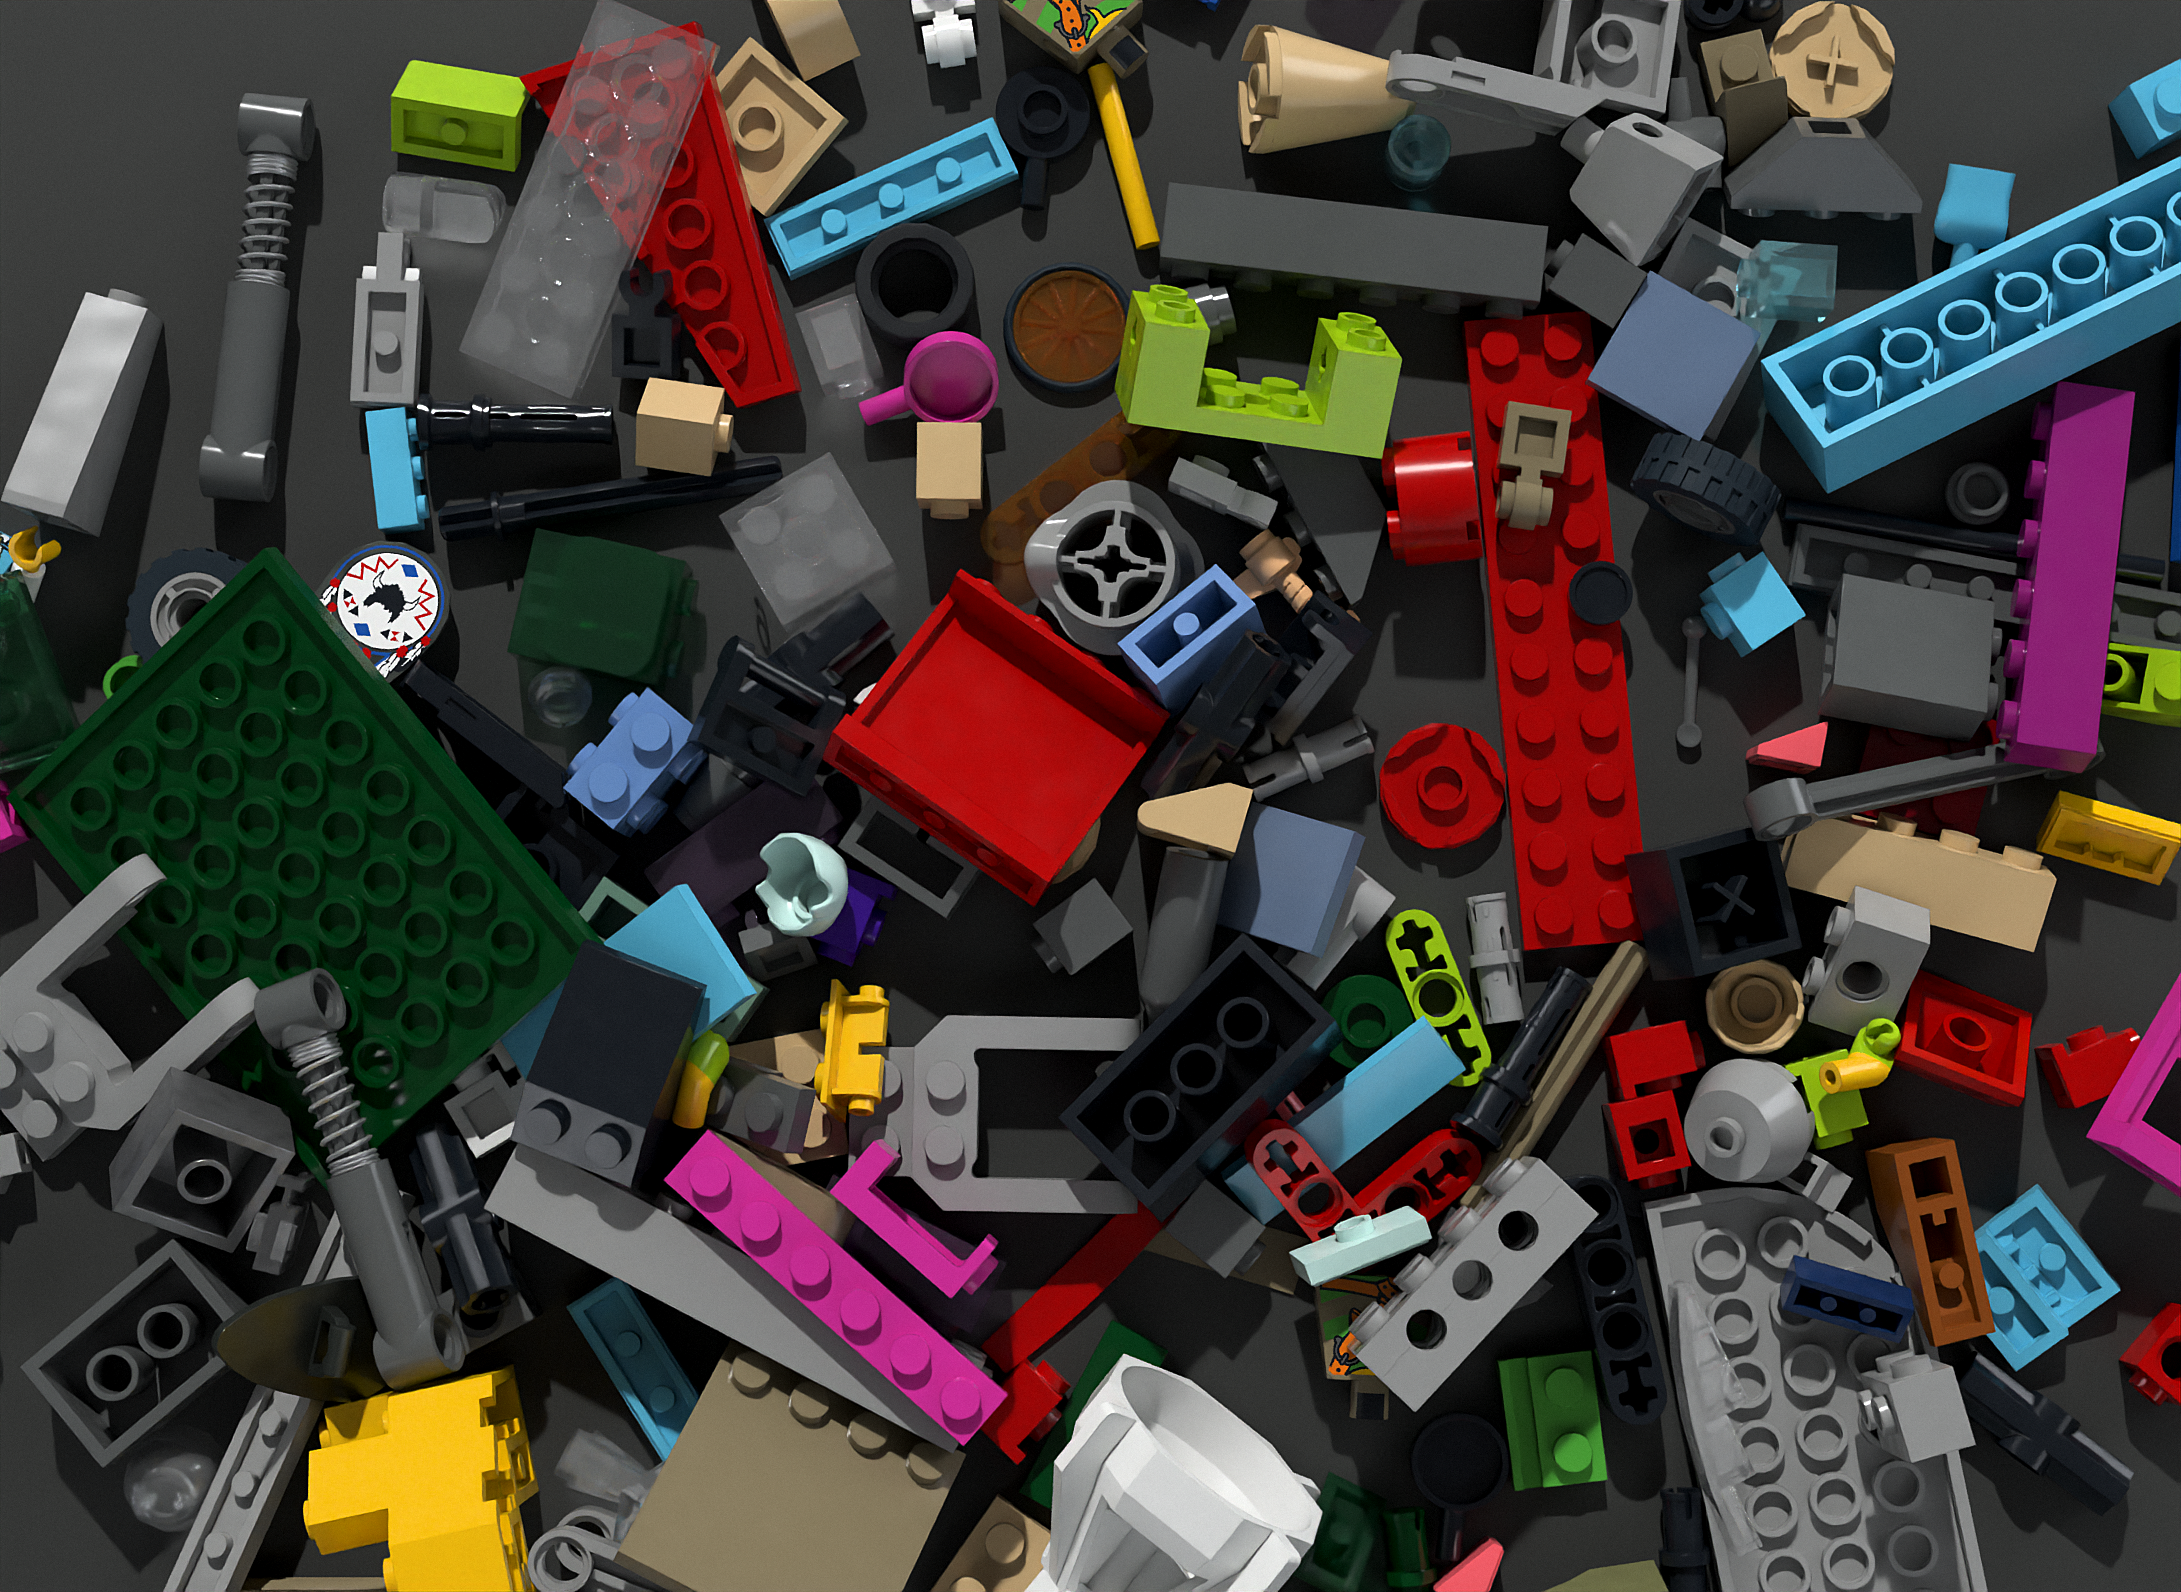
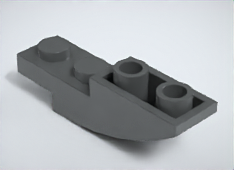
M729 1056L728 1064L710 1093L704 1124L783 1153H802L816 1089L782 1078V1072Z

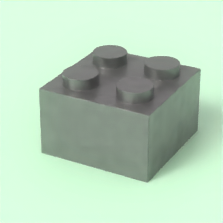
M170 1066L109 1166L112 1210L233 1253L295 1155L289 1111Z

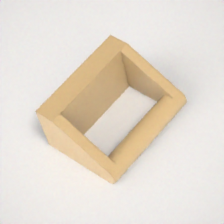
M1228 782L1147 801L1138 809L1136 825L1138 830L1146 836L1186 848L1214 853L1231 860L1238 845L1254 790Z

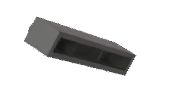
M1169 182L1159 271L1171 272L1172 280L1184 284L1197 285L1204 282L1208 283L1209 277L1234 280L1233 286L1235 288L1251 292L1270 291L1271 285L1274 284L1297 287V295L1311 299H1331L1334 297V292L1359 294V301L1361 303L1372 306H1395L1397 299L1422 302V309L1433 313L1455 314L1459 312L1460 306L1485 309L1484 315L1490 319L1522 320L1523 314L1532 315L1540 302L1548 226Z

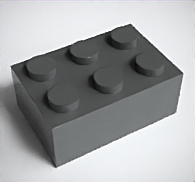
M187 1237L174 1238L21 1365L20 1368L100 1466L104 1468L127 1458L231 1370L214 1353L212 1337L220 1324L249 1304L198 1241Z

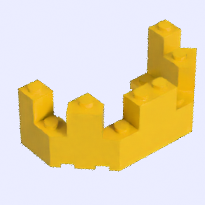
M513 1364L416 1385L404 1390L371 1395L368 1398L348 1403L340 1402L324 1409L326 1420L319 1423V1439L322 1449L309 1451L308 1500L304 1501L303 1504L304 1522L308 1536L312 1541L315 1540L321 1555L388 1541L390 1557L383 1560V1576L387 1592H537L528 1573L527 1562L529 1553L519 1505L537 1493L539 1487Z

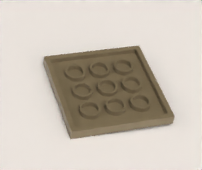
M731 1338L613 1562L671 1592H902L967 1454L957 1449L954 1453H951Z

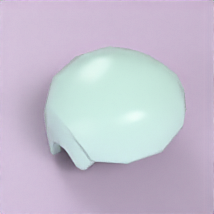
M780 833L766 844L760 852V858L768 866V873L766 879L756 886V893L768 908L769 921L783 934L802 937L823 933L834 923L845 904L848 894L847 866L843 858L822 840L801 833Z

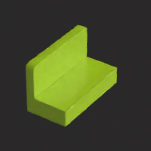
M412 60L409 62L391 95V151L515 172L521 160L522 114L531 95L519 77Z

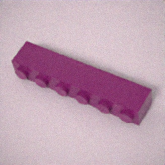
M2058 381L2046 402L2038 401L2035 406L2031 424V439L2040 440L2038 461H2030L2024 484V498L2034 499L2031 520H2023L2017 544V557L2027 558L2024 580H2016L2010 605V616L2020 618L2018 639L2009 640L2003 665V676L2013 679L2011 700L2002 701L1996 725V737L2006 740L2004 761L2082 773L2096 755L2135 392Z

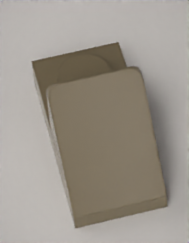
M1761 29L1703 42L1696 49L1713 117H1721L1723 120L1726 137V148L1723 157L1727 169L1733 168L1788 121L1785 76L1773 77Z

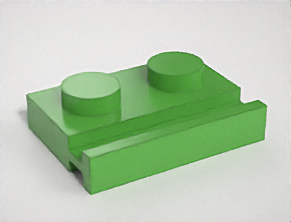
M1579 1349L1529 1355L1520 1358L1496 1359L1512 1489L1514 1491H1521L1527 1488H1546L1608 1480L1591 1350Z

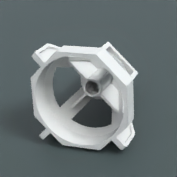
M1123 1354L1091 1394L1076 1420L1071 1441L1054 1461L1051 1538L1041 1558V1564L1044 1568L1024 1592H1278L1298 1568L1301 1558L1314 1543L1323 1513L1316 1504L1321 1491L1311 1479L1293 1473L1271 1443L1192 1380Z

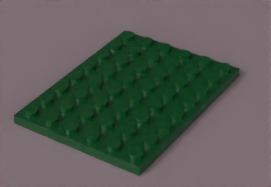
M276 547L264 548L6 797L85 896L91 893L117 868L141 854H147L166 876L167 880L160 882L134 907L138 913L122 926L116 934L188 1022L224 990L244 978L249 977L258 989L261 990L315 968H322L329 972L338 983L346 1005L344 1026L335 1032L337 1033L336 1037L339 1038L337 1041L340 1043L339 1047L343 1051L338 1059L341 1067L349 1068L348 1072L344 1074L347 1084L352 1083L355 1085L350 1090L352 1099L361 1102L356 1107L358 1116L367 1119L362 1124L364 1133L373 1135L371 1140L368 1141L370 1149L376 1148L379 1150L563 986L566 983L583 941L590 939L605 945ZM255 1020L223 1049L217 1057L249 1096L289 1111L295 1152L328 1191L325 1180L330 1179L332 1174L329 1173L330 1168H328L329 1164L326 1163V1159L330 1156L328 1147L320 1146L324 1135L322 1130L314 1129L315 1124L318 1122L316 1113L308 1112L309 1107L312 1105L311 1098L302 1095L303 1090L306 1088L305 1081L296 1078L301 1069L300 1067L295 1068L292 1066L293 1062H291V1057H289L290 1053L287 1052L288 1049L277 1050L267 1042Z

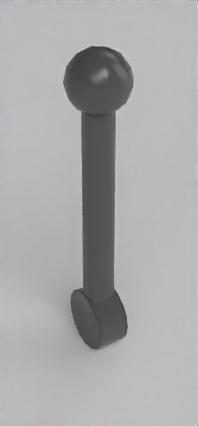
M1696 615L1687 617L1682 624V632L1688 638L1683 724L1676 729L1675 739L1680 746L1685 748L1698 745L1702 738V731L1695 723L1700 639L1706 634L1707 624L1703 618Z

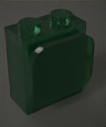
M536 528L507 653L522 661L665 692L667 679H677L682 667L685 642L678 641L677 636L682 616L691 618L694 613L699 593V580L691 579L693 569L684 560L658 555L648 549L599 538L576 537Z

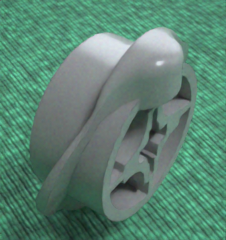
M1126 480L1104 481L1082 491L1070 504L1047 518L1037 528L1029 539L1024 551V565L1029 583L1039 600L1058 619L1065 633L1083 648L1107 656H1121L1122 654L1117 645L1119 641L1206 572L1204 559L1197 543L1173 517L1166 503L1150 489ZM1112 520L1111 526L1106 528L1104 540L1098 547L1089 551L1076 550L1075 554L1071 553L1078 539L1087 530L1099 523ZM1132 520L1148 526L1159 535L1165 550L1166 563L1153 562L1150 558L1134 554L1133 536L1130 533ZM1120 554L1121 558L1129 566L1136 569H1130L1129 572H1119L1116 582L1112 583L1106 573L1095 566L1102 567L1103 564H1113L1115 555ZM1067 573L1079 574L1082 578L1096 580L1099 592L1098 600L1101 602L1100 617L1085 612L1076 604L1068 587ZM1156 582L1162 583L1155 597L1145 607L1133 614L1120 617V611L1125 609L1127 597L1134 588L1140 585H1155Z

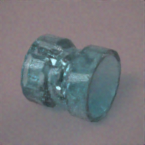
M1424 114L1410 115L1397 123L1391 131L1383 157L1384 171L1392 183L1400 189L1414 192L1423 191L1433 186L1439 180L1451 151L1450 135L1445 126L1436 118ZM1422 142L1427 145L1429 151H1428L1427 148L1422 144Z

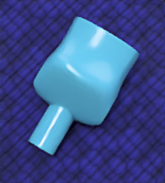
M1949 163L1945 189L1938 205L1933 233L1939 240L1953 245L1949 269L1978 255L1979 249H1991L2004 242L2008 227L2009 202L2016 174Z

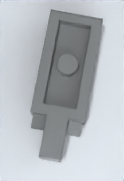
M378 232L376 266H363L362 278H357L350 405L355 408L392 409L405 407L407 410L418 411L425 286L422 284L421 268H410L411 240L406 239L404 233Z

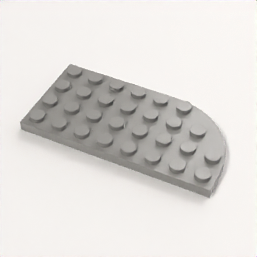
M1720 1187L1641 1201L1697 1485L1702 1490L1701 1505L1719 1592H1988L1959 1450L1910 1463L1882 1449L1877 1430L1869 1431L1859 1410L1857 1393L1865 1391L1860 1373L1878 1369L1875 1361L1876 1358L1901 1350L1913 1349L1915 1356L1928 1354L1930 1359L1940 1362L1937 1347L1930 1346L1915 1306L1914 1313L1900 1343L1782 1309L1780 1286L1793 1255L1907 1287L1900 1268L1891 1256L1872 1238L1873 1236L1853 1220L1836 1210L1831 1213L1802 1196L1785 1191L1759 1187Z

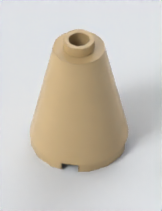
M1255 25L1248 34L1241 61L1253 62V65L1250 69L1248 82L1239 81L1238 122L1243 145H1251L1248 151L1250 153L1265 154L1398 129L1402 126L1405 117L1412 116L1415 111L1417 102L1396 97L1386 90L1389 60L1272 25Z

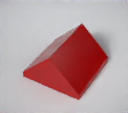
M1918 969L1893 1022L1899 1028L1901 1041L1895 1048L1892 1066L1994 1106L2019 1107L2025 1095L2032 1013Z

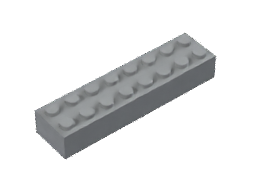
M521 1143L517 1144L484 1209L939 1447L954 1453L959 1444L955 1438L716 1226L697 1217L699 1211L680 1194L667 1189L666 1193L659 1192L658 1195H655L640 1187L645 1178L644 1176L639 1178L631 1187H628ZM953 1338L951 1344L987 1376L992 1378L994 1371L983 1366L987 1355Z

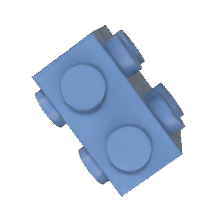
M648 687L640 697L633 692L630 693L616 707L608 720V723L614 728L598 747L590 742L575 756L566 770L572 778L563 787L613 830L629 838L637 830L646 834L657 824L669 807L663 798L678 780L684 785L689 784L709 756L703 749L687 741L693 724Z

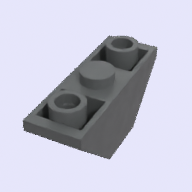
M1792 117L1724 174L1722 189L1730 209H1737L1739 213L1751 217H1769L1775 214V210H1800L1801 214L1807 217L1830 219L1838 216L1839 211L1863 212L1869 218L1889 221L1899 219L1901 213L1921 214L1923 202L1911 180L1856 118Z
M1257 441L1256 449L1259 456L1252 459L1255 470L1269 493L1279 489L1290 510L1282 515L1288 531L1300 548L1309 544L1319 562L1320 567L1314 569L1313 574L1322 593L1333 602L1339 600L1345 611L1356 608L1362 599L1387 515L1384 505L1358 458L1350 454Z

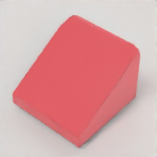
M1822 722L1759 744L1747 750L1745 760H1749L1750 764L1803 775L1810 773L1821 765L1828 722Z
M1486 1535L1462 1554L1461 1561H1454L1438 1574V1580L1432 1582V1588L1436 1592H1489L1504 1553L1503 1547L1495 1538Z

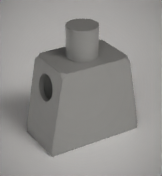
M1633 113L1612 122L1605 131L1586 116H1581L1569 127L1560 144L1563 149L1584 164L1570 189L1571 201L1619 252L1637 267L1666 253L1724 159L1717 152L1639 113Z

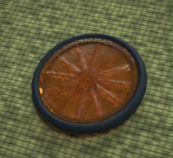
M1062 262L1043 267L1029 275L1015 289L1007 303L1003 319V337L1008 354L1017 369L1026 378L1044 389L1059 393H1080L1097 388L1112 379L1118 372L1130 299L1122 286L1109 274L1094 266L1078 262Z

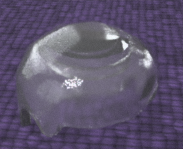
M188 1425L162 1427L136 1449L126 1467L123 1485L124 1496L137 1520L165 1533L189 1531L192 1529L225 1456L210 1434Z

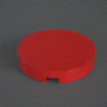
M1431 723L1408 732L1389 750L1379 772L1378 798L1387 821L1404 839L1426 849L1452 850L1477 840L1495 823L1504 801L1506 775L1497 752L1480 734L1457 725Z

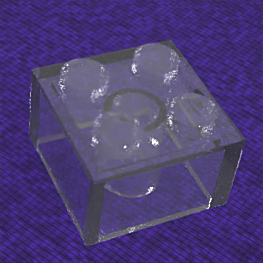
M830 452L719 515L776 616L789 635L843 605L858 592L863 593L898 573L894 560Z

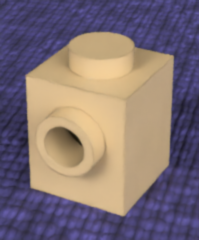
M649 377L636 416L635 465L711 476L718 452H729L733 435L734 417L733 415L724 414L725 388Z
M917 422L916 499L919 509H931V517L938 519H964L969 517V509H983V430L981 423Z

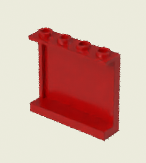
M960 568L946 596L852 716L846 714L832 731L822 759L1035 907L1155 742L1171 714L1160 707L1149 692L1139 687H1131L1108 671L1105 664L1097 656L1087 651H1079L1056 635L1052 627L1045 620L1036 615L1024 613L1004 599L1000 591L993 584L981 578H974Z

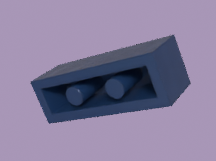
M1793 1255L1780 1286L1783 1310L1896 1343L1901 1342L1914 1313L1910 1288L1797 1255Z

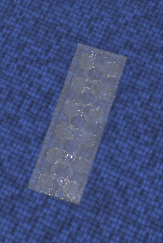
M598 0L459 351L564 397L579 401L612 319V314L621 296L619 290L620 274L622 270L633 267L721 46L616 1Z

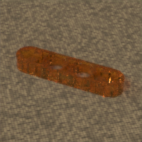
M1123 410L987 516L980 530L981 546L986 556L995 564L1004 567H1014L1024 563L1025 547L1033 533L1037 530L1035 524L1033 523L1021 533L1020 542L1023 547L1015 553L1008 546L1001 548L999 551L993 547L992 544L998 539L995 527L997 524L1004 522L1006 526L1012 528L1026 518V513L1018 507L1025 501H1029L1035 517L1041 523L1053 514L1043 509L1040 503V495L1046 485L1055 481L1068 483L1073 487L1078 496L1087 488L1104 481H1130L1175 446L1182 438L1184 431L1170 429L1171 432L1165 436L1157 429L1151 431L1140 440V446L1148 450V452L1138 457L1132 441L1117 429L1124 424H1128L1129 430L1133 435L1144 425L1127 423ZM1102 443H1113L1123 449L1126 455L1124 469L1119 474L1110 477L1096 473L1089 459L1091 452L1096 446Z

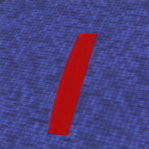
M1139 1200L1138 1213L1115 1215L981 1345V1348L1005 1373L1009 1372L1052 1338L1102 1293L1152 1241L1185 1200L1162 1223Z

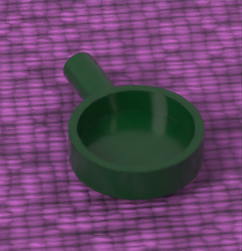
M1357 975L1346 978L1330 988L1319 1004L1336 1020L1345 1037L1329 1054V1057L1338 1064L1352 1070L1413 1024L1412 1010L1405 995L1393 983L1378 976Z

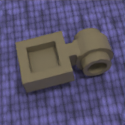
M1508 401L1506 404L1496 468L1516 471L1518 476L1514 477L1513 482L1501 481L1496 500L1495 518L1506 520L1507 527L1533 531L1535 525L1547 526L1553 503V488L1542 487L1543 480L1540 479V475L1560 478L1563 474L1572 411Z

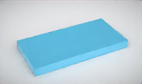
M687 883L673 887L603 942L605 946L707 985L692 1042L757 994ZM564 985L501 1040L525 1080Z

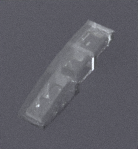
M1679 1279L1668 1285L1670 1353L1681 1420L1701 1488L1728 1550L1740 1558L1763 1546L1733 1487L1756 1475L1727 1416L1728 1413L1750 1402L1691 1284Z

